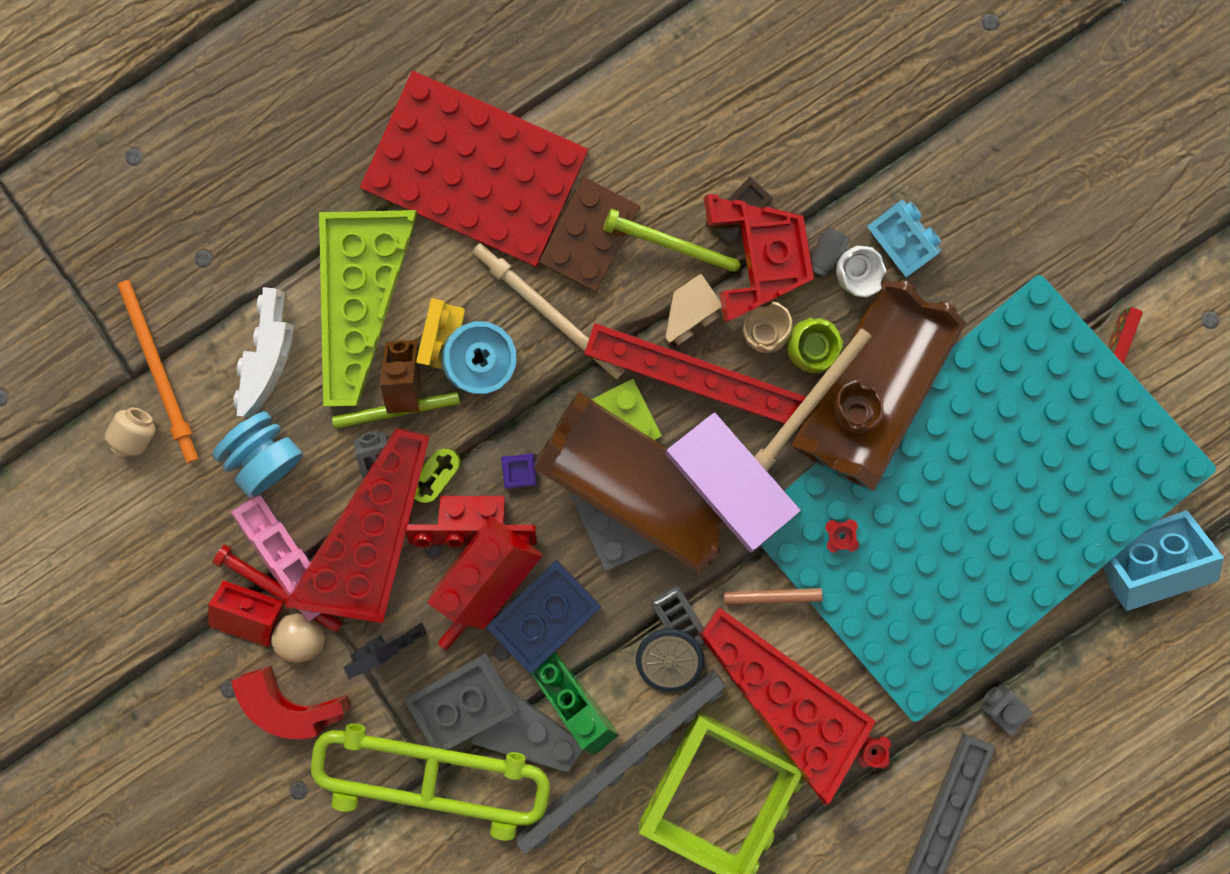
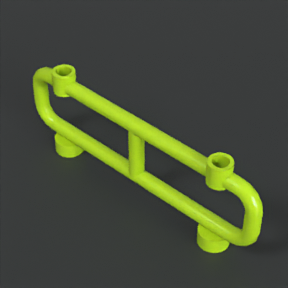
M357 723L346 725L345 731L330 730L323 733L316 740L313 747L311 775L317 785L333 792L331 806L338 811L348 812L355 810L358 805V798L365 797L492 820L491 836L498 840L508 841L515 838L517 825L530 826L537 823L544 816L547 809L550 793L548 777L540 768L525 764L526 757L521 753L510 752L506 755V760L374 737L365 735V726ZM337 743L342 744L349 750L364 748L425 759L426 766L421 794L331 778L324 771L326 749L330 744ZM439 762L502 773L509 779L516 780L522 777L532 779L537 784L534 807L529 812H518L435 797L434 792Z

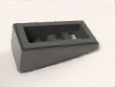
M678 583L650 599L666 629H674L691 619L693 624L681 631L689 634L697 629L700 634L703 630L702 624ZM678 597L680 603L666 611L663 610V605ZM683 608L686 610L687 613L670 622L669 616ZM699 635L694 637L699 645L704 643Z

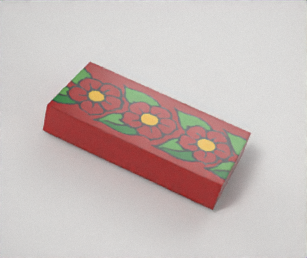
M1134 307L1120 311L1107 345L1123 365L1143 314L1142 310Z

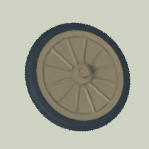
M661 629L649 634L641 642L636 653V666L640 676L647 684L661 691L683 690L692 685L699 678L703 670L704 655L699 643L691 635L678 629Z

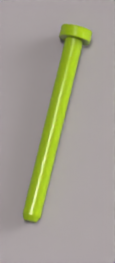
M610 209L603 227L604 231L612 233L616 229L732 272H736L740 268L741 263L737 259L618 216L619 211Z

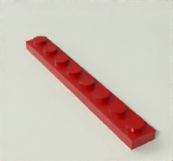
M594 323L584 352L585 356L781 424H785L806 398V396L596 323Z

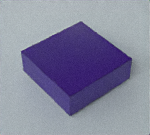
M534 453L501 457L504 489L537 485L536 470L533 469L535 465Z

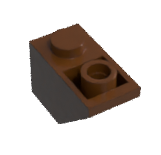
M417 340L385 342L380 388L387 414L419 412L421 376L420 364L416 363L419 352Z

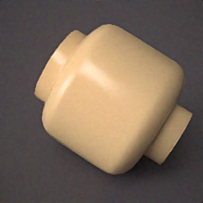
M132 407L120 410L114 415L105 431V440L111 446V450L119 456L141 455L150 444L155 435L156 428L152 422V417L147 412Z

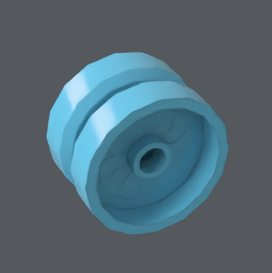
M473 321L460 326L447 337L441 351V365L446 378L455 387L468 393L487 394L500 389L511 378L516 367V349L511 337L501 327L490 322ZM474 352L482 354L483 361L481 363L474 364L471 359L475 357Z

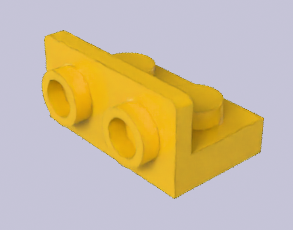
M431 298L416 363L443 369L441 365L443 345L447 337L462 326L465 314L464 308L448 305L445 301Z

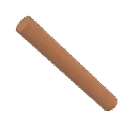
M822 588L724 592L725 605L823 601Z

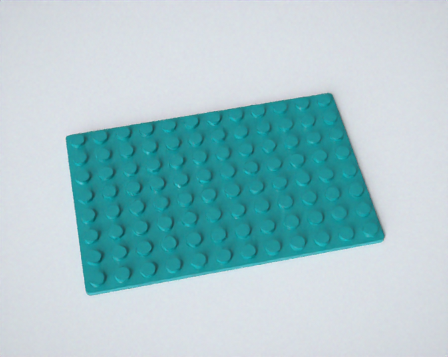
M1037 275L953 346L874 491L838 476V472L831 470L827 466L821 467L815 464L784 490L801 511L764 541L761 546L798 589L822 588L823 601L810 602L812 606L912 721L917 722L1213 475L1216 467L1043 276ZM848 519L854 520L858 524V529L855 531L856 540L859 542L858 549L853 552L847 549H839L835 553L830 552L826 547V543L829 541L828 532L825 530L826 523L830 520H834L837 523L846 522ZM840 533L839 538L844 539L845 534Z

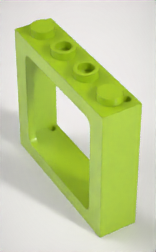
M698 711L696 717L689 724L638 823L639 834L716 874H756L760 864L758 859L763 850L767 851L770 848L775 835L773 830L778 821L782 822L789 811L788 801L793 792L797 793L800 790L804 777L789 757ZM705 734L778 772V776L740 850L735 854L662 818Z

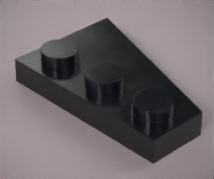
M419 623L384 640L383 636L380 635L364 643V646L358 648V651L350 655L352 660L343 667L348 679L350 680L383 664L398 654L401 649L413 644L414 640L425 636L427 632L423 623Z

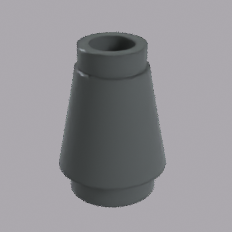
M827 227L824 233H820L811 260L813 272L826 278L828 272L839 261L841 255L849 249L847 244L850 238L830 227Z

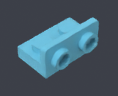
M902 199L867 227L904 276L907 277L941 251L939 247L941 240L931 227L926 230L919 221L922 215L912 202L906 204Z

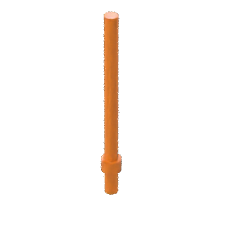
M130 280L119 282L117 284L172 425L169 429L173 440L178 441L186 464L195 462L199 458L190 437L193 435L189 422H185L132 284Z

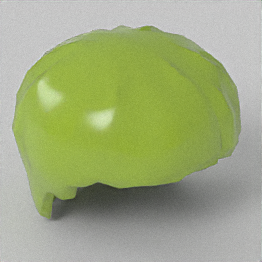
M808 318L792 327L791 336L786 343V350L791 362L800 368L801 371H807L810 374H820L823 371H827L839 357L844 341L840 337V333L835 325L830 321L822 318Z

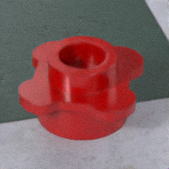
M852 519L837 523L834 520L828 521L825 525V530L828 532L829 541L826 543L827 549L833 553L839 549H847L850 552L857 550L859 542L856 540L855 531L858 529V524ZM840 533L845 534L844 539L839 538Z
M867 736L861 747V753L857 758L858 763L862 767L886 768L890 763L888 750L891 746L890 740L885 736H881L879 739ZM873 749H876L877 753L872 754L871 751Z

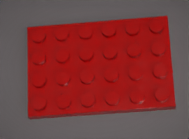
M412 70L360 188L403 209L416 210L417 214L423 218L537 268L589 151L586 147Z

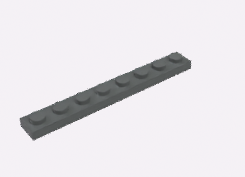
M711 669L550 804L544 816L537 823L524 826L517 832V846L522 852L526 854L532 848L536 850L543 846L549 839L551 832L557 827L562 829L571 822L576 811L582 806L587 808L592 805L598 798V793L607 785L612 787L617 784L623 777V772L631 765L637 766L642 763L648 756V751L656 744L660 746L666 743L673 735L672 731L681 723L685 725L691 722L698 714L697 710L706 702L711 704L721 696L722 689L726 687L718 673Z

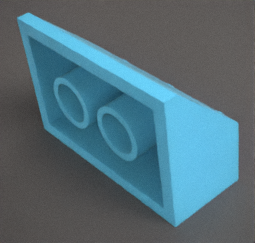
M1186 510L1159 519L1105 564L1103 568L1111 590L1124 609L1129 611L1218 582L1224 557Z

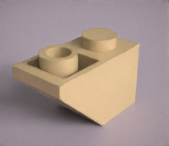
M699 274L673 293L664 339L667 345L675 341L677 346L693 336L692 328L700 323L703 327H706L720 317L717 311L722 308L721 302L702 274Z

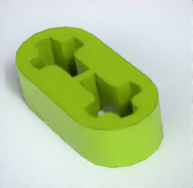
M444 448L437 450L430 457L421 470L415 500L421 503H428L440 496L461 467V459L456 451ZM451 455L450 463L453 465V468L451 470L446 468L440 475L437 474L436 471L441 466L438 458ZM433 476L436 478L431 485V489L434 491L433 494L422 496L420 494L422 490L419 486L420 481L426 483Z

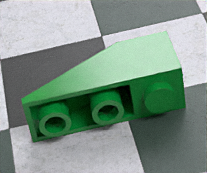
M553 653L531 673L582 750L595 755L619 736V733L603 710L557 653Z

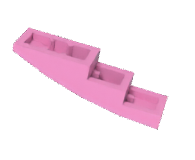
M259 494L230 511V514L286 594L290 596L310 562L303 551L297 548L282 523L277 521ZM298 609L308 622L321 614L319 612Z

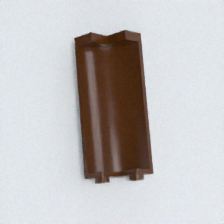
M883 280L881 284L882 289L876 293L849 343L861 328L872 337L808 415L791 444L795 450L821 467L827 466L831 470L838 472V476L872 491L875 490L966 324L956 313V307L943 301L939 302V304L925 302L915 292V286L904 280H899L898 282ZM854 380H859L860 384L865 387H874L883 402L882 419L876 428L865 433H855L846 430L836 421L833 414L834 398L844 384Z
M578 391L556 424V429L552 436L546 441L533 469L697 572H700L707 563L712 564L720 552L718 547L719 533L726 524L666 456L667 448Z

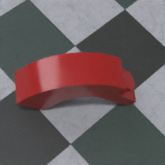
M271 665L242 674L231 681L236 699L246 716L259 728L282 738L307 739L316 737L325 729L322 721H324L325 725L338 722L344 718L343 714L351 707L348 695L310 706L299 705L290 701L280 691Z

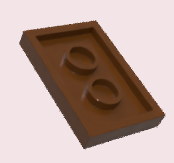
M583 176L539 263L597 293L627 234L616 229L612 233L603 230L610 209L619 211V217L633 222L640 209V205Z

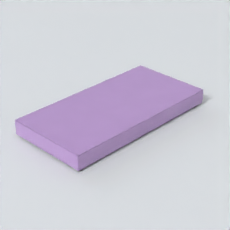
M715 412L665 452L666 456L750 553L801 511Z

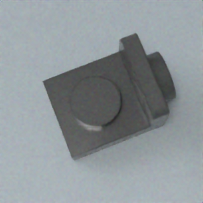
M385 432L366 433L354 440L355 455L363 479L387 443Z
M1002 684L990 689L984 696V702L980 706L987 715L1011 736L1033 713L1015 696L1014 692Z

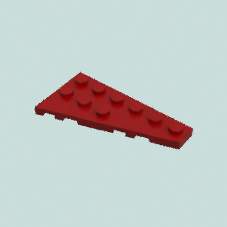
M399 428L394 430L286 600L285 607L383 623L406 534L405 528L409 522L430 438L428 435Z
M717 608L699 636L822 803L829 805L876 721L723 609Z

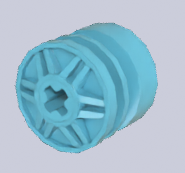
M265 411L252 416L234 427L212 451V457L217 462L225 461L223 469L226 472L242 467L234 482L248 498H253L270 488L297 465L303 457L302 451L290 438L286 437L275 443L273 442L280 433L281 427L278 424L270 425L273 418Z

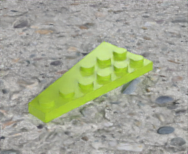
M416 210L319 212L324 407L359 405L418 215Z

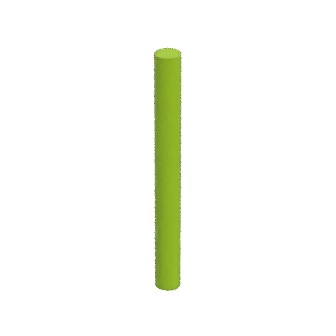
M459 392L422 398L420 400L419 412L461 404ZM385 406L332 416L333 427L337 429L417 412L387 414Z

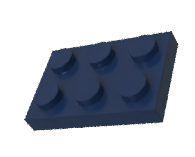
M557 559L494 618L486 628L531 674L597 612L601 605Z

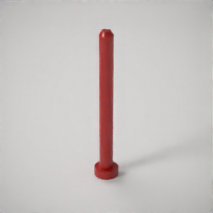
M226 544L219 549L212 564L219 568L224 564L286 602L289 596L277 581L231 554L233 549ZM321 613L313 619L334 632H338L342 626L341 621L331 614Z

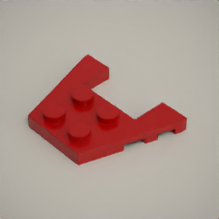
M707 194L703 198L708 227L740 224L751 288L725 290L719 293L724 322H729L814 279L804 217L802 215L769 207L759 208L746 205L744 201L736 199L730 201L719 198V195Z

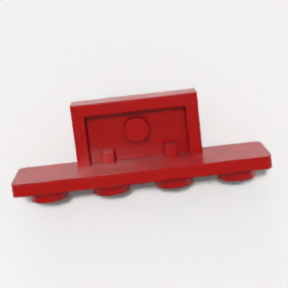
M440 496L438 525H406L405 533L408 542L421 548H427L432 545H447L459 548L468 545L490 516L504 525L505 496ZM504 525L528 544H537L535 525Z

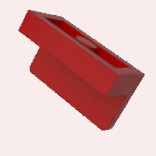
M223 580L208 604V625L222 632L269 647L272 628L283 610L284 601Z

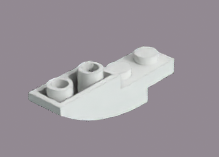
M263 287V294L259 295L257 300V312L260 314L259 327L255 328L253 336L254 346H257L256 352L243 351V358H240L237 364L240 387L234 395V408L237 409L236 416L252 417L259 411L273 392L289 355L294 325L282 322L285 292L276 288Z

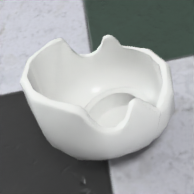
M858 245L844 252L836 267V275L840 286L851 295L858 297H869L882 289L881 280L887 272L882 257L872 247Z

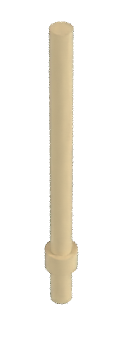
M481 243L474 248L472 253L490 268L489 272L499 281L503 279L585 352L589 340L586 335L511 270L512 266L503 258L498 259ZM592 358L616 380L625 371L620 367Z
M862 328L859 330L765 449H760L754 458L766 471L776 462L775 456L872 336Z

